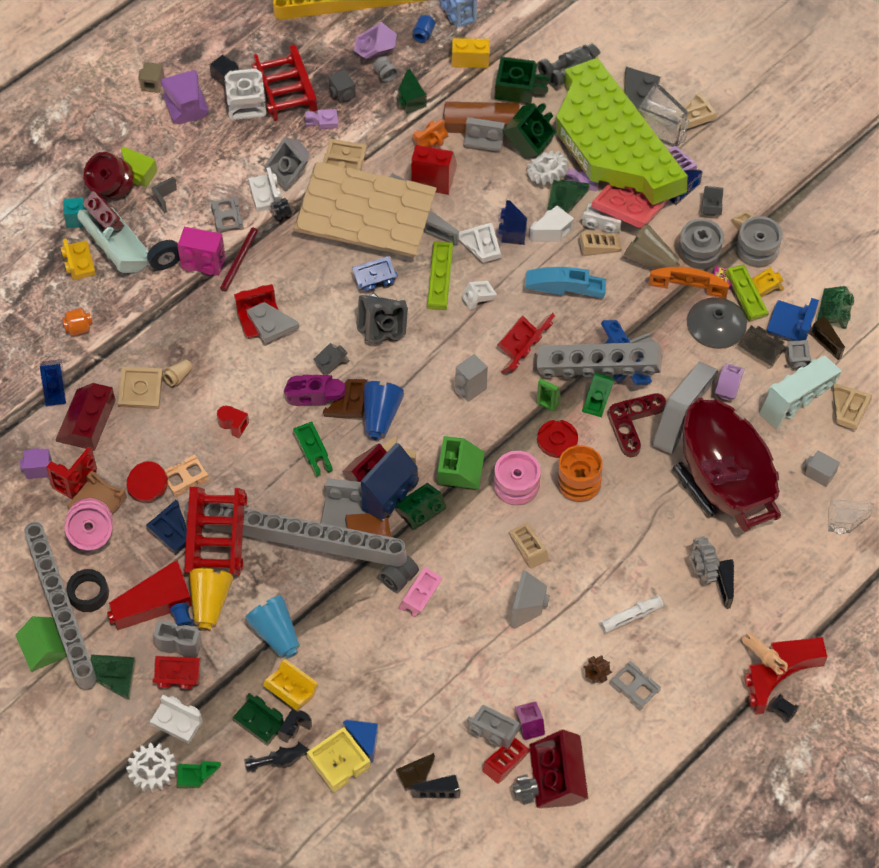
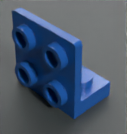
M811 298L809 305L805 304L804 308L778 300L769 322L767 333L791 341L806 340L819 300Z

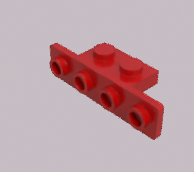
M554 313L545 317L537 328L523 315L515 322L497 344L511 358L501 373L513 372L520 365L519 359L521 357L524 359L530 353L531 349L529 347L532 344L535 345L542 338L540 335L542 331H547L553 325L551 320L556 316Z

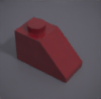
M378 443L356 457L342 472L349 481L361 482L384 457L387 451Z

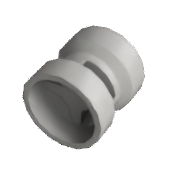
M382 56L374 62L373 68L380 74L384 82H390L398 75L397 68L392 65L387 56Z

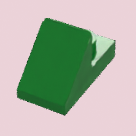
M595 372L585 400L583 412L602 418L614 378Z

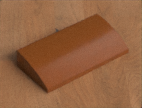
M445 101V129L447 133H466L467 117L503 122L506 126L520 110L519 103Z

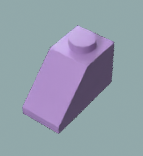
M725 363L715 393L719 394V397L722 399H735L745 368Z

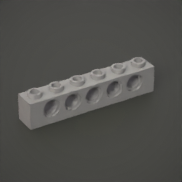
M659 342L543 345L538 347L537 369L541 376L546 378H553L554 376L574 377V375L592 377L595 372L605 376H613L614 374L626 376L634 374L654 375L655 373H661L662 349ZM643 358L642 361L635 362L637 359ZM603 359L600 363H596L597 360ZM618 359H623L621 362L615 363ZM578 360H583L581 363L576 364Z

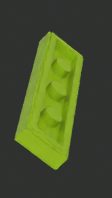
M434 241L427 309L447 310L453 253L452 242Z

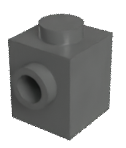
M346 70L329 76L330 94L333 98L337 99L339 104L356 97L355 83Z

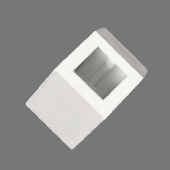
M556 206L552 210H548L539 221H535L531 225L530 240L532 242L561 241L573 231L574 218Z

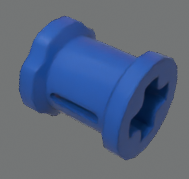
M179 603L170 608L171 615L174 616L178 626H194V620L190 618L188 612L189 605L187 603Z

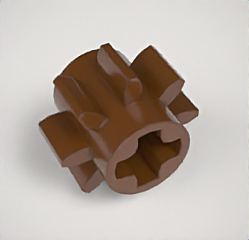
M602 655L597 658L594 656L589 658V663L583 666L586 673L585 677L592 680L593 684L598 681L603 683L608 680L607 675L612 673L609 665L610 661L603 659Z

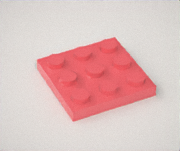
M609 183L592 201L591 207L642 229L645 224H648L668 200L652 205L644 193L637 192L636 188L626 186L624 189L611 186Z

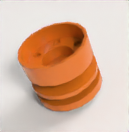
M576 445L562 452L559 458L558 487L566 498L573 501H586L599 493L602 482L603 460L595 449L585 445Z

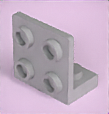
M326 479V499L321 523L347 528L346 515L366 514L362 510L361 482Z

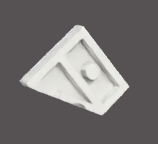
M492 223L459 232V241L483 263L502 258Z

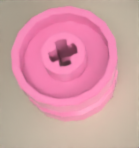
M510 451L503 454L497 460L494 470V490L498 497L504 502L513 505H522L532 501L540 487L541 470L536 458L527 452Z
M86 498L77 501L68 510L64 526L70 543L79 549L94 550L103 546L108 541L112 532L113 518L112 512L105 503L98 499ZM87 522L92 523L90 526H86Z

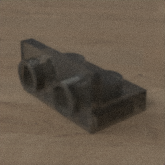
M751 325L739 342L738 347L773 367L781 353H785L787 350L783 345L785 342L776 336L771 338L766 335L768 332L762 327L757 326L755 328Z

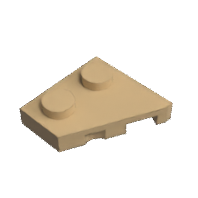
M700 92L695 95V99L692 102L688 101L683 108L675 113V120L683 130L717 119V112Z
M834 383L837 424L857 430L872 400V395Z

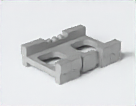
M236 196L219 201L211 200L217 233L234 228L244 230ZM231 203L232 209L220 211L219 205ZM234 218L235 224L223 226L222 220Z
M631 661L610 682V686L618 693L622 691L628 699H631L630 703L639 711L643 709V706L656 693L658 694L661 691V686L654 680H649V677H646V674H643L642 671L640 672V668ZM625 671H629L635 676V679L629 685H625L619 679ZM642 685L647 686L652 691L646 699H642L636 694V691Z

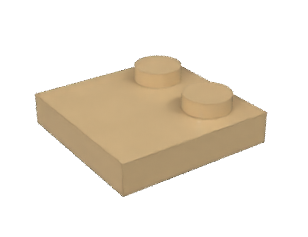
M122 367L118 406L159 409L163 369Z

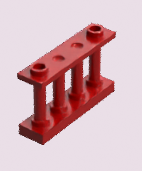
M297 45L289 46L290 54H287L286 57L260 63L258 55H253L252 69H257L262 73L264 94L268 102L266 107L268 114H272L274 121H278L277 111L303 104L305 106L308 105L309 110L312 112L318 111L317 98ZM285 64L293 65L292 70L265 76L263 72L264 69ZM292 77L298 78L296 84L270 90L268 83ZM295 91L303 92L304 94L300 98L275 103L273 99L275 96Z
M190 487L184 573L190 574V571L192 572L193 569L202 567L230 568V574L240 576V572L244 567V561L241 558L244 506L247 505L248 501L245 490L235 488L234 495H206L205 489ZM206 503L234 504L233 517L205 516L203 514L204 505ZM205 524L232 525V538L204 537L202 535V527ZM203 546L231 547L230 560L202 559L201 548Z

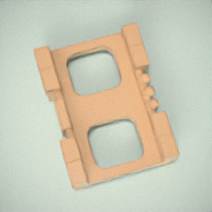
M196 455L185 459L184 462L177 464V466L175 465L174 468L171 466L165 469L168 478L179 474L183 480L182 483L176 486H172L168 480V486L175 498L186 493V489L194 487L195 484L200 486L209 481L208 474L198 461ZM198 465L202 472L194 477L190 476L187 468Z

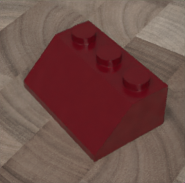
M91 383L77 389L55 439L56 442L84 449L90 447L95 451L116 401L113 387Z
M562 729L529 744L533 778L536 780L539 795L535 796L536 808L573 806L589 799L580 735Z

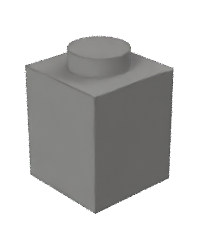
M818 450L814 456L810 455L804 465L807 467L805 476L827 488L837 473L840 462Z

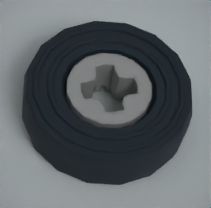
M164 240L150 248L147 253V260L151 267L155 270H165L175 266L180 261L178 243L174 240Z

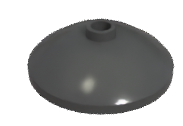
M711 297L697 302L690 309L687 327L691 336L700 344L709 348L723 349L737 344L744 337L747 329V319L743 310L734 302L724 298Z

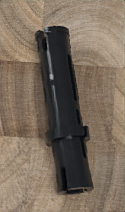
M679 462V467L676 464L672 471L682 481L684 489L689 490L709 518L713 517L712 513L716 515L720 509L711 504L684 463Z

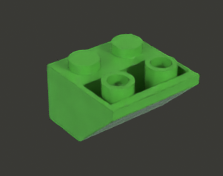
M444 436L438 468V484L479 489L485 452L464 438Z

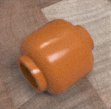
M83 308L67 311L64 315L65 317L62 318L65 331L70 333L71 336L89 332V325L93 324L90 312L85 313Z

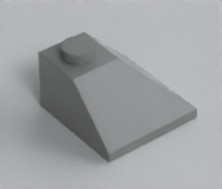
M284 137L264 167L265 169L270 167L272 174H276L278 184L285 191H288L308 163L309 151L299 140Z
M522 571L513 605L511 628L514 629L540 616L543 607L547 608L550 595L546 594L547 586L527 571Z

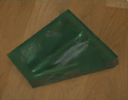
M563 179L559 181L553 180L547 211L558 206L568 214L589 191L590 183Z
M91 654L90 660L96 674V682L121 697L130 700L136 663L135 657Z

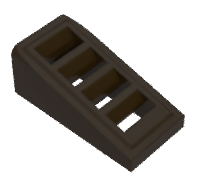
M823 316L813 324L811 336L837 360H840L845 346L827 318Z

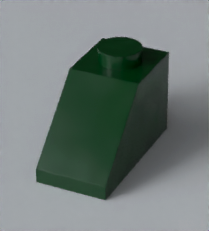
M411 69L406 71L398 88L397 104L400 108H403L406 114L427 107V95Z

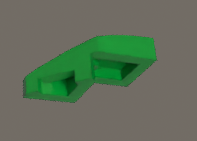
M202 761L201 764L178 763L176 788H200L220 768L221 762Z

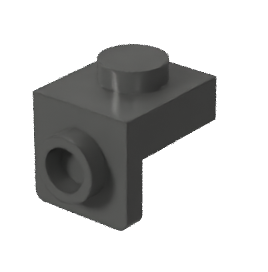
M704 187L702 213L710 216L722 215L723 187Z
M329 343L313 359L323 373L327 375L341 362L347 364L350 361L346 356L348 354L341 345L336 346L332 343Z

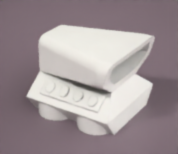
M257 69L229 71L225 76L229 118L234 120L265 116L266 107L264 104L265 95L262 73Z

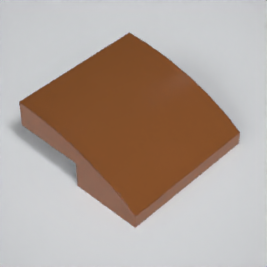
M371 514L346 515L347 529L391 537L388 516L381 520Z

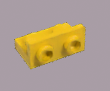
M67 238L63 239L64 246L61 247L63 258L68 259L67 262H64L67 274L71 273L73 280L95 276L96 272L88 241L68 244Z

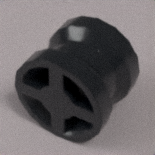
M286 198L281 199L277 203H270L276 221L281 220L284 216H292L291 208Z

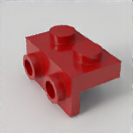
M155 656V672L152 683H158V687L171 688V684H180L182 689H193V685L199 684L201 658Z

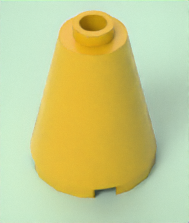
M208 568L190 571L194 624L198 625V629L211 630V627H216L233 581L232 574L221 570L220 574L213 572L214 569Z

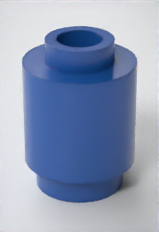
M421 15L418 18L413 29V38L416 41L424 43L430 38L436 25L431 16Z

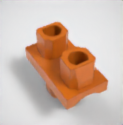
M442 119L437 122L431 121L427 124L425 130H417L413 133L414 142L417 145L433 147L434 145L440 147L444 144L443 139L448 137L445 121Z

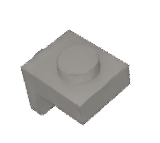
M808 340L788 342L790 367L799 369L802 366L806 367L809 365L811 357Z

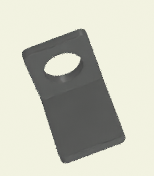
M174 177L152 187L153 199L164 213L167 212V207L163 197L177 190Z

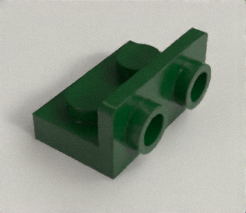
M427 482L407 495L403 501L396 505L395 509L408 519L410 527L415 530L445 510L446 505L442 493Z
M248 693L246 696L247 701L232 717L233 721L268 746L277 736L279 729L284 723L283 715L276 708H269L261 697L257 695L254 697Z

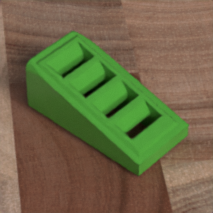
M540 378L538 381L537 404L555 412L561 402L559 387Z

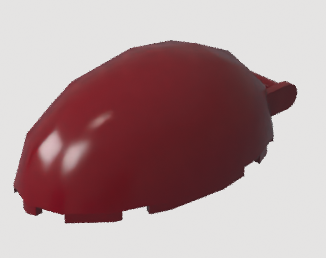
M698 398L687 408L683 424V454L697 486L711 504L723 512L734 516L743 532H747L751 527L769 520L780 519L781 512L775 503L780 493L778 487L779 474L778 471L776 472L772 462L774 460L764 440L745 418L741 419L735 413L733 407L717 399L704 400L703 398ZM764 509H767L768 511L767 513L761 514L751 519H747V517H750Z

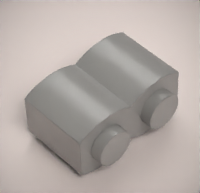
M170 621L157 622L153 637L158 649L164 652L177 651L186 657L198 656L202 639L197 628L188 625L178 626Z

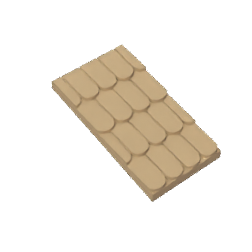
M316 162L293 231L415 257L436 188L409 180L403 181L349 167L343 168L324 162Z

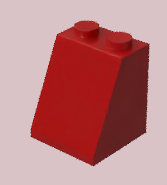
M415 145L411 159V181L435 187V193L449 195L457 167L454 152Z

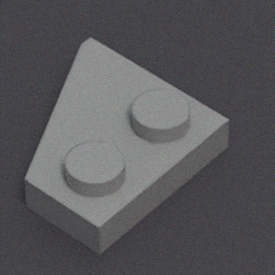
M265 302L247 310L248 317L264 343L299 329L298 321Z

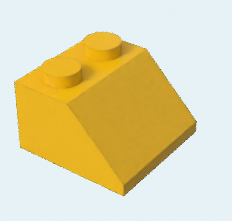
M453 37L452 67L489 68L490 39Z

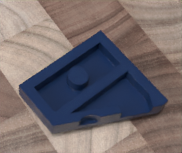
M175 500L146 524V528L176 555L186 546L187 527L179 502Z

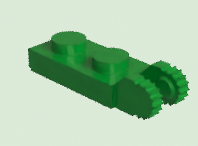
M311 421L293 428V433L315 476L321 475L320 468L316 463L320 460H323L324 467L328 472L333 471L328 453L313 422Z

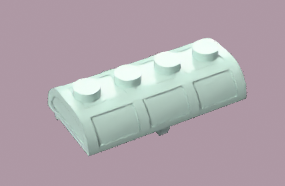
M79 210L78 220L120 272L135 273L148 265L147 253L149 251L121 217L120 221L125 226L121 231H114L112 227L104 229L88 210Z

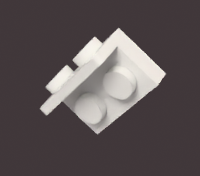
M270 167L266 168L267 175L248 178L257 212L271 210L270 203H277L282 199L280 188L276 189L275 186L278 185L276 174H272Z
M588 203L587 209L583 214L582 226L606 231L607 233H618L619 235L624 221L592 208V204Z
M162 695L160 698L161 705L150 720V725L190 744L203 723L200 711L189 705L187 707L181 704L173 696L167 697Z

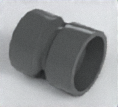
M407 555V561L404 565L399 567L385 566L378 575L388 589L399 593L407 584V580H411L419 572V567Z

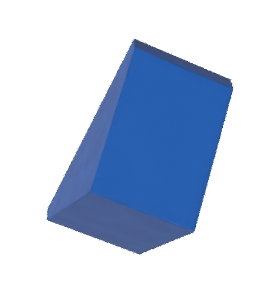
M345 720L343 727L369 758L370 764L373 763L378 738V723Z

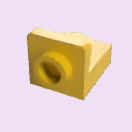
M771 267L752 278L760 297L778 287L781 291L784 289L781 284L784 282L779 272L775 273Z

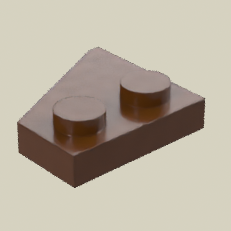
M347 379L344 383L346 394L344 397L334 400L329 408L325 407L323 410L324 417L363 418L364 386L368 380Z

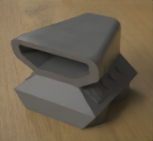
M360 295L358 300L357 330L360 333H366V341L372 340L377 343L384 340V338H391L393 340L402 338L406 334L408 307L406 301Z

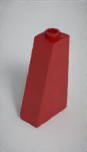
M178 560L173 561L109 602L111 611H108L107 614L110 623L116 624L117 631L170 614V608L176 604L187 603L189 607L192 606L191 597Z

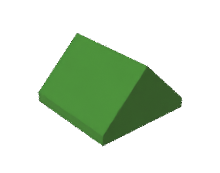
M32 616L15 634L31 672L67 657L54 617Z

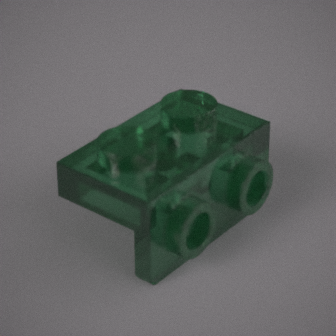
M847 286L824 288L817 320L825 316L829 323H839L842 329H847L848 321L851 319V307L854 304V296L850 293Z

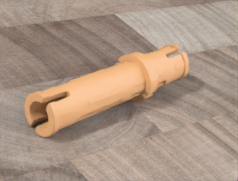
M751 632L747 633L750 639L745 635L743 636V644L758 655L765 666L771 667L777 674H783V671L779 669L780 667L786 672L788 665L779 658V654L775 650L769 649Z

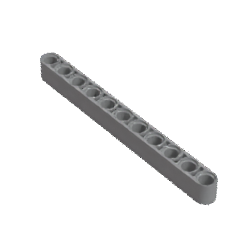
M187 501V503L185 504V511L187 517L189 501ZM206 503L203 514L205 516L233 517L234 506L222 503ZM244 508L243 536L399 567L407 561L405 544L398 538ZM205 524L203 528L232 533V525Z

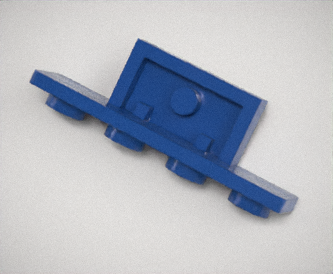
M603 320L601 322L609 338L605 344L630 343L617 320ZM620 358V359H618L615 363H619V362H621L623 359ZM623 374L613 375L616 382H623L627 377ZM634 374L631 376L635 385H650L652 382L649 375Z

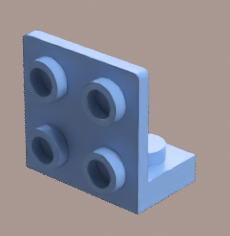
M440 0L442 10L447 12L450 22H453L457 28L477 21V0Z

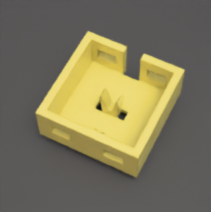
M344 727L307 752L308 760L333 793L348 784L351 776L354 775L357 778L371 768L369 758Z

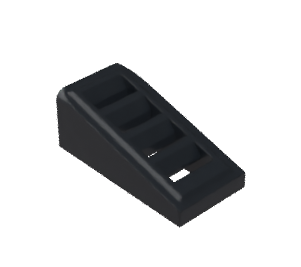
M733 559L719 561L720 566H717L718 570H716L718 573V586L726 609L731 608L734 599Z
M454 774L413 784L412 796L413 798H460V787L457 777Z

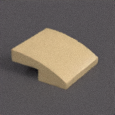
M330 139L323 162L361 171L367 145Z

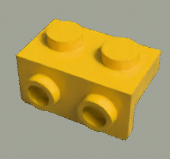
M286 659L281 661L279 669L265 679L263 684L265 688L297 711L313 699L318 685L314 679Z

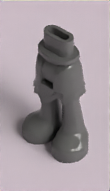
M593 43L590 45L584 44L563 53L558 57L559 60L554 63H550L547 59H541L537 63V68L540 75L550 78L549 85L551 87L559 88L565 80V69L595 59L600 54V50Z

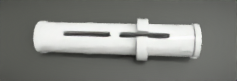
M658 595L643 602L639 601L635 603V606L600 621V626L603 632L607 634L616 628L638 618H645L647 614L663 608V601Z

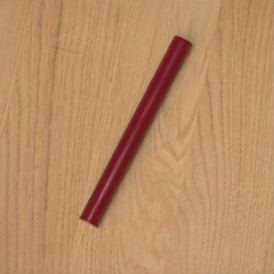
M251 227L220 286L222 291L227 292L258 232L256 228Z

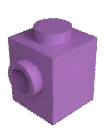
M33 448L31 450H24V457L20 459V469L25 472L27 479L49 477L46 469L47 465L52 461L49 449Z

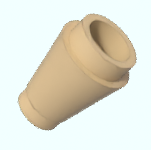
M185 359L166 368L162 374L163 379L169 386L178 385L193 369L190 361Z

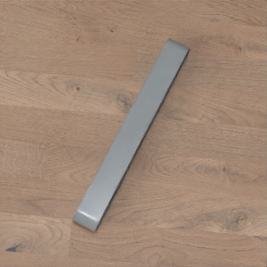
M31 522L25 526L24 533L74 677L79 687L84 689L91 688L96 683V674L46 533L41 523Z

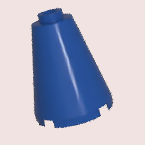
M369 381L364 386L365 433L370 439L378 441L386 437L404 397V390L392 383L387 382L386 386L379 385L380 381Z

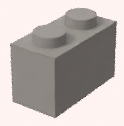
M475 354L456 366L455 391L468 402L487 389L488 367Z

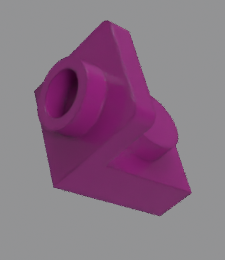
M537 702L515 707L524 740L545 735L544 719Z

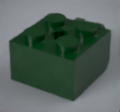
M501 56L495 83V99L531 104L533 93L544 95L548 93L549 88L546 85L550 83V78L537 74V63L534 60Z
M535 103L522 106L502 130L524 159L538 156L556 135L555 129L549 123L554 115L551 112L545 115L542 114L547 107L545 103L539 104V106H536Z

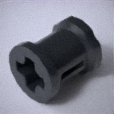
M780 693L771 705L770 710L772 712L776 711L785 717L789 723L800 706L797 704L793 705L784 699Z

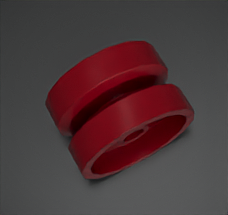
M98 152L87 161L83 179L85 185L91 191H97L100 195L109 199H119L131 189L134 181V172L132 166L126 160L108 152Z

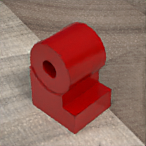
M228 405L222 406L217 410L219 426L223 429H231L232 436L240 438L249 424L248 413Z

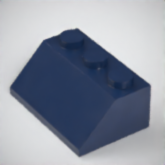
M395 443L361 480L362 510L381 520H384L388 514L394 511L396 505L405 499L407 493L411 488H415L419 481L417 465L399 443Z

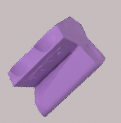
M195 70L161 80L162 88L166 92L163 96L174 122L180 125L206 117L209 109L200 90L198 74Z

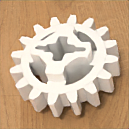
M553 150L549 153L544 151L541 156H536V159H531V163L527 164L528 175L531 181H535L536 184L540 182L543 185L546 182L552 184L555 179L559 181L560 176L565 177V172L569 171L565 154H560V151L555 154Z
M149 743V748L147 749L141 745L140 752L133 751L135 758H128V762L131 765L127 766V772L130 773L128 775L130 782L134 781L135 788L141 785L143 792L150 788L151 792L154 793L156 787H159L162 791L164 790V783L167 785L171 784L169 777L175 778L176 776L175 771H173L177 769L176 762H174L175 757L173 754H170L169 748L162 750L161 744L153 748L152 743Z

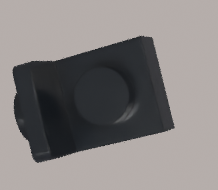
M291 709L279 729V739L288 743L291 737L294 738L300 726L310 730L312 727L310 716L302 710L296 711Z

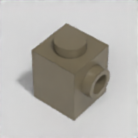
M144 62L143 69H140L138 74L141 91L160 93L162 87L161 80L165 77L163 64Z

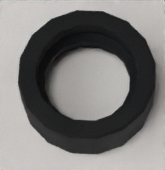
M83 569L77 571L67 582L66 592L70 604L76 610L93 612L99 610L108 600L109 588L106 579L96 570ZM94 581L100 585L99 594L90 600H81L75 595V590L81 583Z

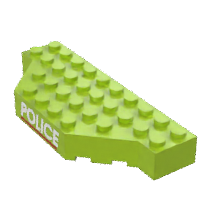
M595 58L565 69V87L568 93L556 116L557 134L588 178L597 183L599 181L609 182L611 186L625 189L626 186L636 188L637 192L644 193L652 205L686 193L687 174L602 62Z

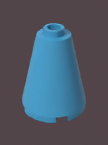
M281 595L267 600V604L262 607L258 605L246 615L247 623L281 658L286 656L289 659L298 653L297 649L300 645L285 599Z

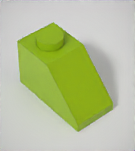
M122 146V158L132 166L134 172L133 184L147 187L158 172L156 160Z

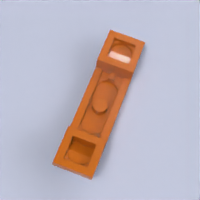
M665 267L652 270L648 285L668 289L669 283L708 289L707 296L725 299L729 289V284L718 276L688 267Z

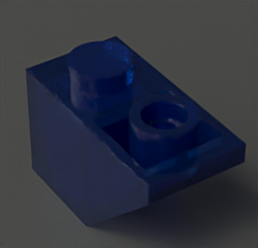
M506 200L505 208H501L500 219L504 220L503 223H499L498 234L502 235L501 243L525 245L527 217L510 200Z

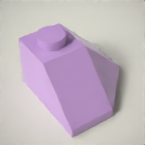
M380 22L356 37L354 51L365 59L381 56L394 49L397 34Z

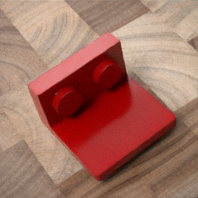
M90 447L86 448L69 470L64 465H57L52 461L46 467L52 489L70 499H73L88 482L87 475L91 471L97 473L93 450Z

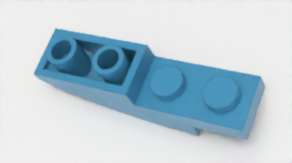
M545 267L526 271L525 288L561 296L564 295L565 291L603 299L606 294V279L590 276L587 269Z

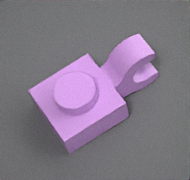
M337 109L318 110V114L312 111L305 112L306 126L319 125V129L338 128Z
M568 168L569 171H567L565 182L576 183L579 189L597 192L598 183L591 181L583 169L579 173L573 168Z

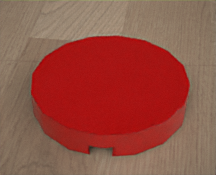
M550 420L544 423L538 431V447L549 457L560 458L562 452L578 444L577 430L567 421Z
M144 461L137 464L127 477L128 492L133 498L143 503L152 502L158 496L161 497L168 486V476L165 470L153 461Z

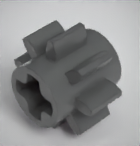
M527 774L518 776L517 783L512 784L516 800L522 799L524 805L534 802V796L539 795L535 778L529 779Z

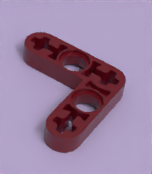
M653 393L614 403L610 406L609 420L625 456L630 458L636 457L641 449V442L632 420L662 413L666 405V398L662 394ZM653 401H656L660 406H657L655 403L653 404ZM640 405L643 410L635 412L632 406ZM628 427L630 432L627 434L621 433L619 428ZM629 439H630L631 446H632V447H635V449H633V450L631 449V447H628V440H629Z

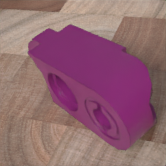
M303 374L302 376H292L287 381L284 394L286 401L293 406L325 405L327 401H334L344 397L346 388L341 380L333 379L332 375Z

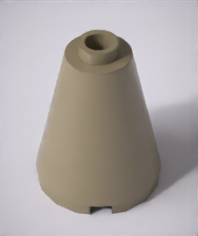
M645 224L637 233L636 238L630 243L624 253L627 258L653 269L680 266L677 263L679 258L648 224Z

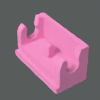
M424 567L402 600L399 609L402 611L410 609L412 616L416 617L418 613H421L443 578Z

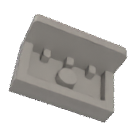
M485 705L481 706L474 718L468 717L466 720L472 734L477 737L483 736L493 745H501L505 748L509 747L521 729L519 722Z

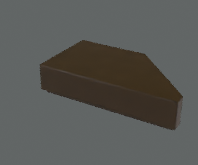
M434 753L396 769V774L405 792L412 789L413 784L427 781L435 760Z

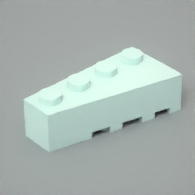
M825 355L819 359H813L808 366L800 367L793 375L789 374L778 384L774 383L768 389L769 394L759 414L777 430L782 426L783 419L787 418L790 420L795 416V412L800 407L804 409L814 397L818 398L834 386L842 370Z

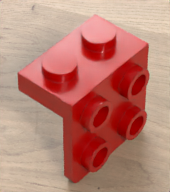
M262 285L255 289L244 290L234 294L236 311L245 336L247 338L260 336L248 317L247 310L264 302L279 310L275 300L273 285Z

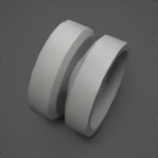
M763 216L751 217L745 220L741 225L738 236L737 255L743 262L751 266L762 267L773 263L778 257L783 236L781 227L774 220Z
M704 218L687 222L681 232L678 248L679 257L686 265L692 268L707 269L714 266L720 259L724 241L723 230L717 223Z

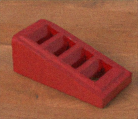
M514 738L508 748L501 746L484 762L482 771L499 784L525 758L530 749L517 738ZM510 747H513L519 754L517 755Z

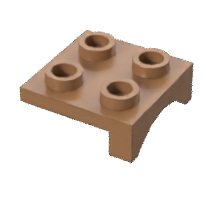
M91 471L87 475L88 482L67 505V508L70 509L74 503L81 499L93 498L105 503L113 515L127 496L125 490L109 485L95 472Z

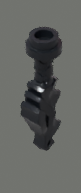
M298 741V744L291 748L280 746L278 751H271L269 756L257 759L253 758L252 755L248 756V758L244 759L246 771L254 773L258 767L270 764L278 768L281 766L283 768L291 767L301 756L307 755L310 749Z

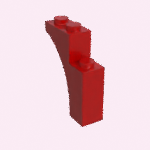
M823 637L771 642L769 649L775 650L779 654V658L788 665L786 672L781 667L779 668L783 671V674H777L771 667H767L764 664L749 665L747 674H744L746 687L750 688L749 705L754 707L755 715L764 714L771 692L786 677L804 669L825 665L828 656Z

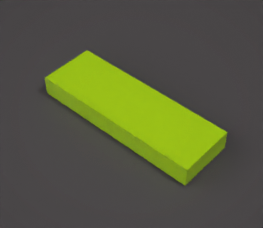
M745 265L727 268L725 273L749 321L767 317L769 312Z

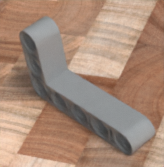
M700 361L669 398L654 439V447L670 454L674 453L683 431L687 408L698 398H702L714 383L718 369Z

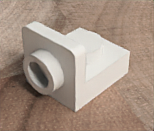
M488 281L469 282L462 294V298L470 310L475 309L478 302L491 301L497 296Z

